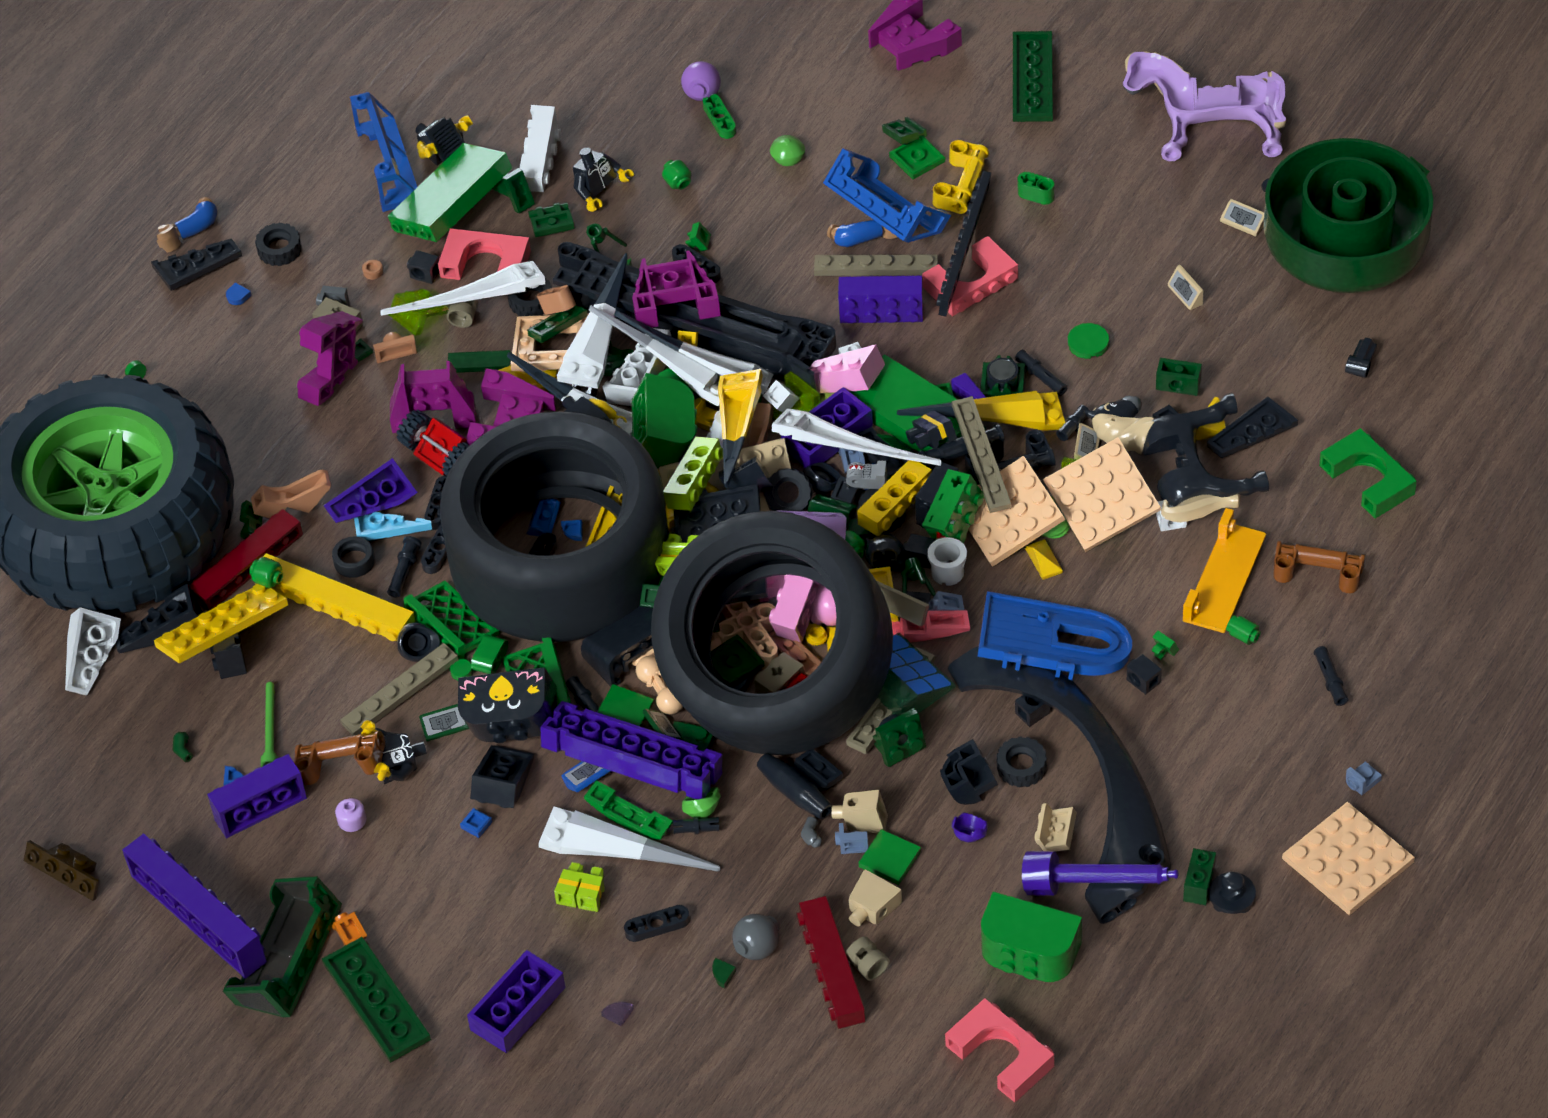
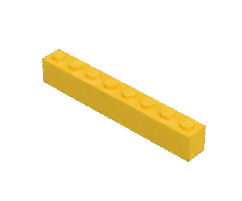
M267 553L263 556L279 562L282 566L283 579L280 584H276L272 589L298 604L307 605L315 611H322L335 619H342L353 626H359L373 634L382 635L390 641H397V636L405 625L416 623L413 611Z

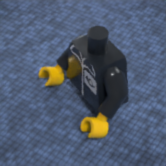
M586 147L580 150L581 159L573 166V187L578 195L588 202L587 210L594 212L597 208L602 207V201L594 198L617 177L616 172L619 174V179L622 182L629 181L625 177V173L630 177L634 176V173L630 169L623 170L620 168L621 165L607 154L591 151L590 148Z
M369 720L364 721L361 725L363 729L361 734L369 735L374 734L375 731H381L384 735L385 748L383 750L382 763H378L374 769V773H379L377 776L378 780L383 781L384 784L394 780L404 781L417 769L415 757L427 754L423 741L411 745L408 735L405 733L398 734L375 728V724Z

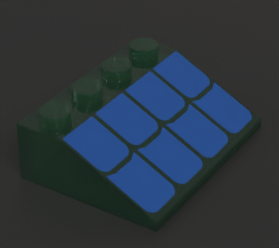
M901 633L893 635L890 668L877 698L893 714L902 715L911 709H915L920 713L956 688V685Z

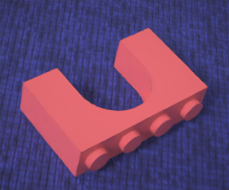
M450 228L438 263L440 278L460 280L466 262L472 256L479 253L487 252L500 256L502 259L498 271L512 264L528 262L531 252L529 237Z
M989 236L972 245V260L986 274L972 282L958 280L948 311L951 316L963 312L966 308L980 302L983 298L996 293L1002 287L1018 279V264ZM939 264L922 273L923 288L936 301L938 295L943 294L941 293L943 280L947 281L945 279L946 271Z
M985 998L945 1033L946 1047L962 1060L980 1044L991 1039L1006 1040L1019 1051L1018 1057L997 1076L998 1089L1013 1102L1018 1101L1054 1067V1053L1052 1049L1038 1042L1030 1031L1022 1029L1014 1018L1007 1017L1002 1013L998 1005L990 1003Z

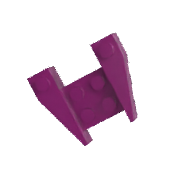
M893 0L868 30L869 48H873L878 44L882 45L896 57V66L899 71L911 67L912 63L921 60L927 62L931 60V57L937 55L943 57L962 46V29L950 19H947L929 30L917 21L918 18L923 16V0Z
M686 251L687 259L647 266L645 258L642 259L639 278L636 281V290L632 297L635 319L651 328L658 327L656 306L694 299L700 319L720 316L715 283L707 277L705 270L700 268L690 251Z
M340 311L314 318L301 327L299 332L300 346L318 353L316 362L318 366L298 380L299 399L320 406L334 393L333 387L345 380L343 375L348 369L353 370L358 363V360L355 359L356 327L363 322V319Z
M447 361V369L407 372L405 371V365L401 364L394 392L390 399L392 433H397V430H400L398 426L403 423L402 419H406V415L408 413L411 414L414 410L452 409L455 429L469 428L471 422L476 423L474 394L466 388V383L463 379L459 378L455 367L450 361Z
M486 369L481 384L483 399L500 402L493 426L471 422L466 443L471 445L489 430L515 418L543 413L544 409L556 411L554 395L508 372Z

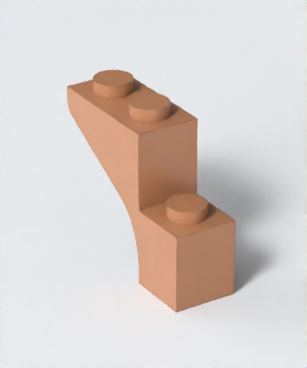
M757 403L742 448L767 442L768 429H772L774 408L772 404Z
M318 470L283 487L261 485L251 498L254 514L271 518L281 509L286 510L287 507L309 513L331 488L328 471Z

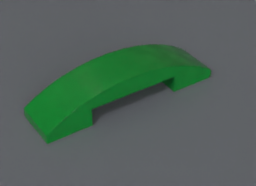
M597 780L584 796V799L607 818L635 833L649 838L661 840L673 824V820L656 811L650 814L616 796L614 789Z

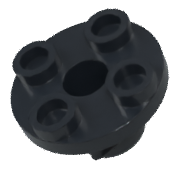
M1225 872L1217 876L1210 884L1209 898L1213 908L1218 912L1228 914L1246 913L1255 901L1256 889L1253 882L1247 876L1238 872Z

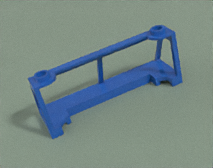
M370 92L350 96L358 137L365 134L369 137L370 141L378 140L385 161L377 164L374 168L382 211L395 209L417 188V184L394 116ZM377 105L388 115L387 117H380ZM356 109H367L371 121L359 123ZM394 181L396 188L387 190V195L384 197L382 183Z
M842 148L823 184L907 243L942 232L951 217L949 213L942 209L926 206L919 201L913 205L877 179L880 174V166L877 162L869 157ZM853 157L863 160L857 173L851 176L855 170L852 162ZM856 180H858V181H860L861 183H863L865 186H867V187L870 188L872 191H874L875 193H877L879 196H881L882 198H884V199H885L886 201H888L890 204H888L887 202H885L883 199H881L880 197H878L876 194H874L873 192H871L869 189H867L866 187H864L862 184H860V183L857 182ZM926 211L931 212V216L927 215ZM919 224L929 231L912 236Z

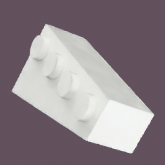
M531 105L532 120H528V138L525 137L524 154H522L520 169L524 172L530 191L544 192L545 185L549 184V170L553 169V155L557 154V141H560L561 130L557 127L555 107Z
M653 328L671 336L670 330ZM637 343L635 346L636 350L632 354L627 355L620 369L617 368L613 372V378L609 382L606 381L602 386L607 403L632 406V398L645 374L658 375L664 371L666 364L641 344Z

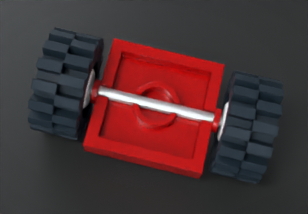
M414 410L411 414L408 413L406 415L407 418H403V423L398 426L400 428L396 433L398 434L396 436L398 441L410 450H414L413 455L440 474L447 476L458 457L470 446L468 443H465L467 439L439 419L431 418L420 410Z

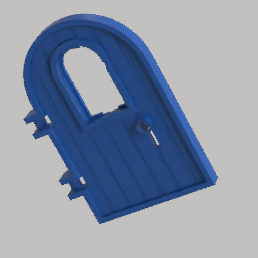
M987 591L978 657L1003 661L1002 668H1006L1007 661L1015 662V670L1018 671L1020 664L1056 670L1055 677L1058 678L1061 671L1069 672V680L1073 679V674L1090 676L1110 674L1123 668L1129 661L1132 650V638L1128 630L1120 622L1106 614L1085 608ZM1057 631L1099 638L1108 642L1110 647L1095 649L1058 642Z

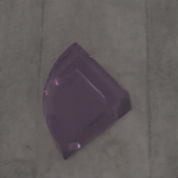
M616 1002L605 1007L601 1011V1016L622 1026L634 1010V1005L627 1002Z

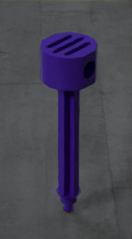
M1027 851L1022 863V883L1027 895L1054 896L1058 892L1060 883L1160 884L1163 881H1169V878L1177 879L1179 876L1178 870L1170 871L1169 867H1163L1160 864H1060L1059 857L1055 851Z

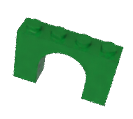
M1361 428L1320 452L1319 466L1333 479L1350 468L1361 465L1373 467L1383 474L1384 478L1362 492L1361 506L1375 519L1415 495L1417 482L1415 477L1408 473L1397 460H1394L1387 453L1385 448L1380 447L1373 440L1372 436L1366 434Z

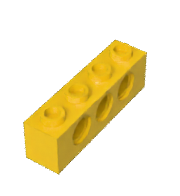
M908 460L857 510L858 525L876 536H879L883 531H887L892 522L897 517H901L905 510L915 503V496L932 473V469L920 462Z

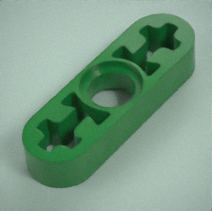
M713 94L710 97L703 98V109L719 136L724 139L734 137L736 134L735 122L717 94ZM717 114L724 115L722 118H715L714 116Z

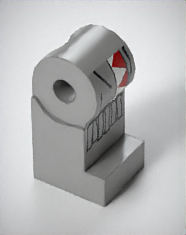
M878 461L877 464L853 462L848 465L846 483L851 487L880 489L887 482L886 461Z

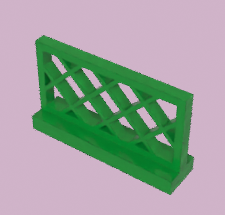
M445 580L415 597L412 594L404 597V608L414 612L416 623L424 624L437 632L441 641L440 645L445 643L458 656V659H465V653L478 647L485 634L495 637L499 635V630L488 625L475 615L462 600L460 594ZM445 589L449 596L437 595V593ZM423 600L432 601V606L422 605L420 602ZM435 601L448 602L447 607L435 606ZM459 603L463 608H450V604ZM433 613H446V617L437 618ZM449 614L461 615V620L448 619ZM464 615L474 616L476 621L464 620ZM447 625L460 626L459 631L449 630ZM462 627H475V631L465 632L462 631ZM478 628H486L489 632L477 633ZM461 637L473 638V641L465 645L460 639Z
M542 638L543 643L502 657L506 672L523 670L527 663L534 665L533 669L545 667L557 686V706L561 701L571 704L558 653L551 638ZM542 651V656L538 662L530 659L533 654ZM514 660H521L522 662L517 669L509 664V662Z

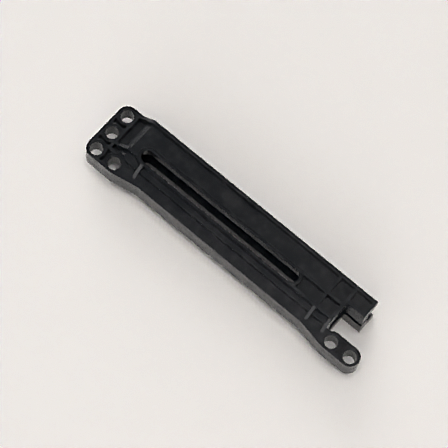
M563 242L557 248L561 267L552 279L553 284L557 286L568 285L575 303L586 309L587 314H589L590 305H595L619 262L593 249L571 242ZM626 265L616 310L635 319L632 297L636 290V281L639 278L640 270L639 268ZM719 294L720 316L700 319L695 299L656 306L658 327L653 328L670 330L671 337L678 339V331L698 332L697 347L734 359L754 363L772 373V378L783 382L790 380L787 362L789 354L812 369L811 365L814 361L831 357L836 349L835 329L831 326L806 318L781 315ZM616 316L614 317V318L620 320L621 322H623V323H625V324H627V325L633 327L632 325H630V324H628L627 322L621 320L620 318H618V317H616Z

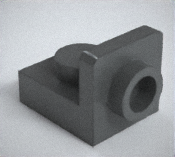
M323 285L321 292L316 297V305L318 306L326 297L337 300L346 306L349 304L347 288Z

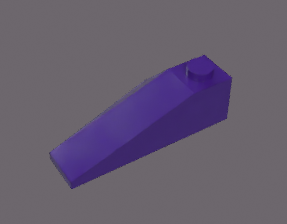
M392 458L326 503L324 508L335 523L399 506L418 492Z

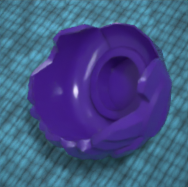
M962 813L958 817L955 816L952 821L955 836L963 842L972 843L987 835V821L978 818V816Z

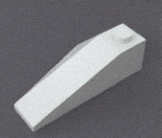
M79 608L71 614L67 635L65 690L82 695L88 694L99 674V670L118 639L121 618L84 608Z

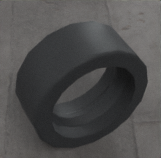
M357 536L344 538L332 550L334 567L344 577L358 578L367 574L374 565L373 548L370 542L364 538ZM351 551H361L366 554L365 558L357 563L349 564L341 561L342 556Z

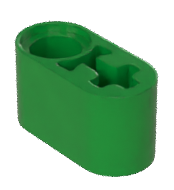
M1022 172L1018 175L1017 190L1019 197L1043 205L1054 201V181L1052 179L1031 172Z
M485 634L473 655L471 669L486 674L496 673L503 660L502 657L507 652L508 641Z

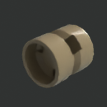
M479 299L451 304L447 312V320L456 327L465 328L471 326Z
M866 936L854 941L846 952L847 960L854 967L858 968V971L868 981L875 980L881 976L889 966V958L881 950L877 949L876 945Z

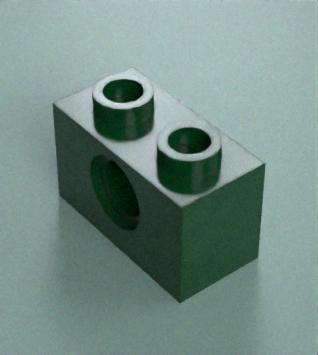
M1160 358L1156 372V390L1198 396L1202 364Z
M1193 848L1184 883L1183 901L1206 906L1209 887L1215 871L1216 852Z

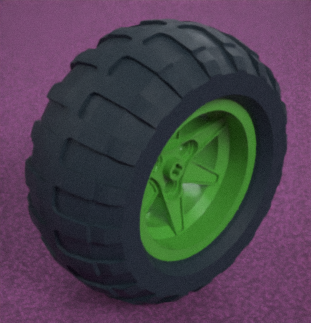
M107 374L93 375L90 380L76 383L69 380L58 384V389L45 395L38 393L27 400L25 408L20 413H11L0 426V568L27 595L42 598L47 605L65 611L72 608H84L103 613L104 610L120 609V612L125 613L137 610L136 605L153 599L156 603L163 601V598L172 594L171 590L180 584H190L201 573L202 566L210 562L219 552L225 530L230 527L234 508V476L222 437L195 402H190L183 398L172 387L162 383L149 384L146 379L135 375H126L123 379L111 378ZM78 484V487L69 489L72 485ZM149 489L141 498L137 496L138 492ZM84 510L83 515H75L76 513L82 512Z

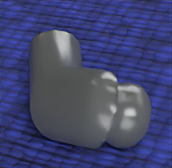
M808 817L801 831V838L807 845L817 848L822 842V838L817 836V833L814 831L818 821L813 817Z

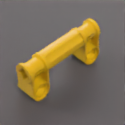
M962 140L951 142L949 162L955 167L964 168L958 186L944 182L934 185L932 204L935 208L958 214L967 212L968 201L971 200L977 178L980 177L984 168V160L989 155L987 147Z

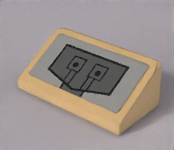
M1230 199L1220 218V222L1256 237L1264 227V212Z
M1178 265L1168 282V287L1189 310L1195 309L1203 305V289L1181 265Z
M1079 423L1074 462L1099 447L1100 439L1097 437L1094 429Z

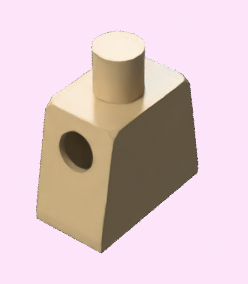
M879 790L847 793L844 796L843 805L832 806V818L844 819L847 829L850 831L879 833L881 829L886 830L888 814Z
M865 869L849 897V909L853 912L849 917L850 922L855 926H860L866 919L873 924H879L902 903L901 889Z

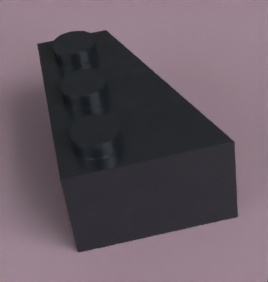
M239 632L210 647L211 654L215 655V658L212 659L214 671H219L221 679L247 674Z

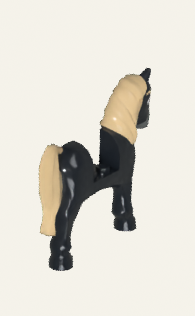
M1233 393L1224 395L1220 402L1208 408L1182 414L1165 415L1158 418H1134L1141 410L1142 403L1138 397L1130 395L1114 402L1102 404L1094 408L1093 411L1084 410V414L1092 419L1093 429L1097 437L1106 443L1118 437L1126 451H1135L1138 454L1143 453L1145 456L1172 449L1176 450L1178 456L1175 458L1177 469L1163 475L1157 485L1158 493L1163 500L1161 514L1169 521L1187 522L1205 517L1221 508H1238L1240 495L1249 496L1255 492L1269 491V481L1264 470L1257 471L1251 478L1239 480L1223 479L1207 472L1199 460L1196 444L1197 429L1207 424L1222 422L1226 415L1236 414L1238 408Z

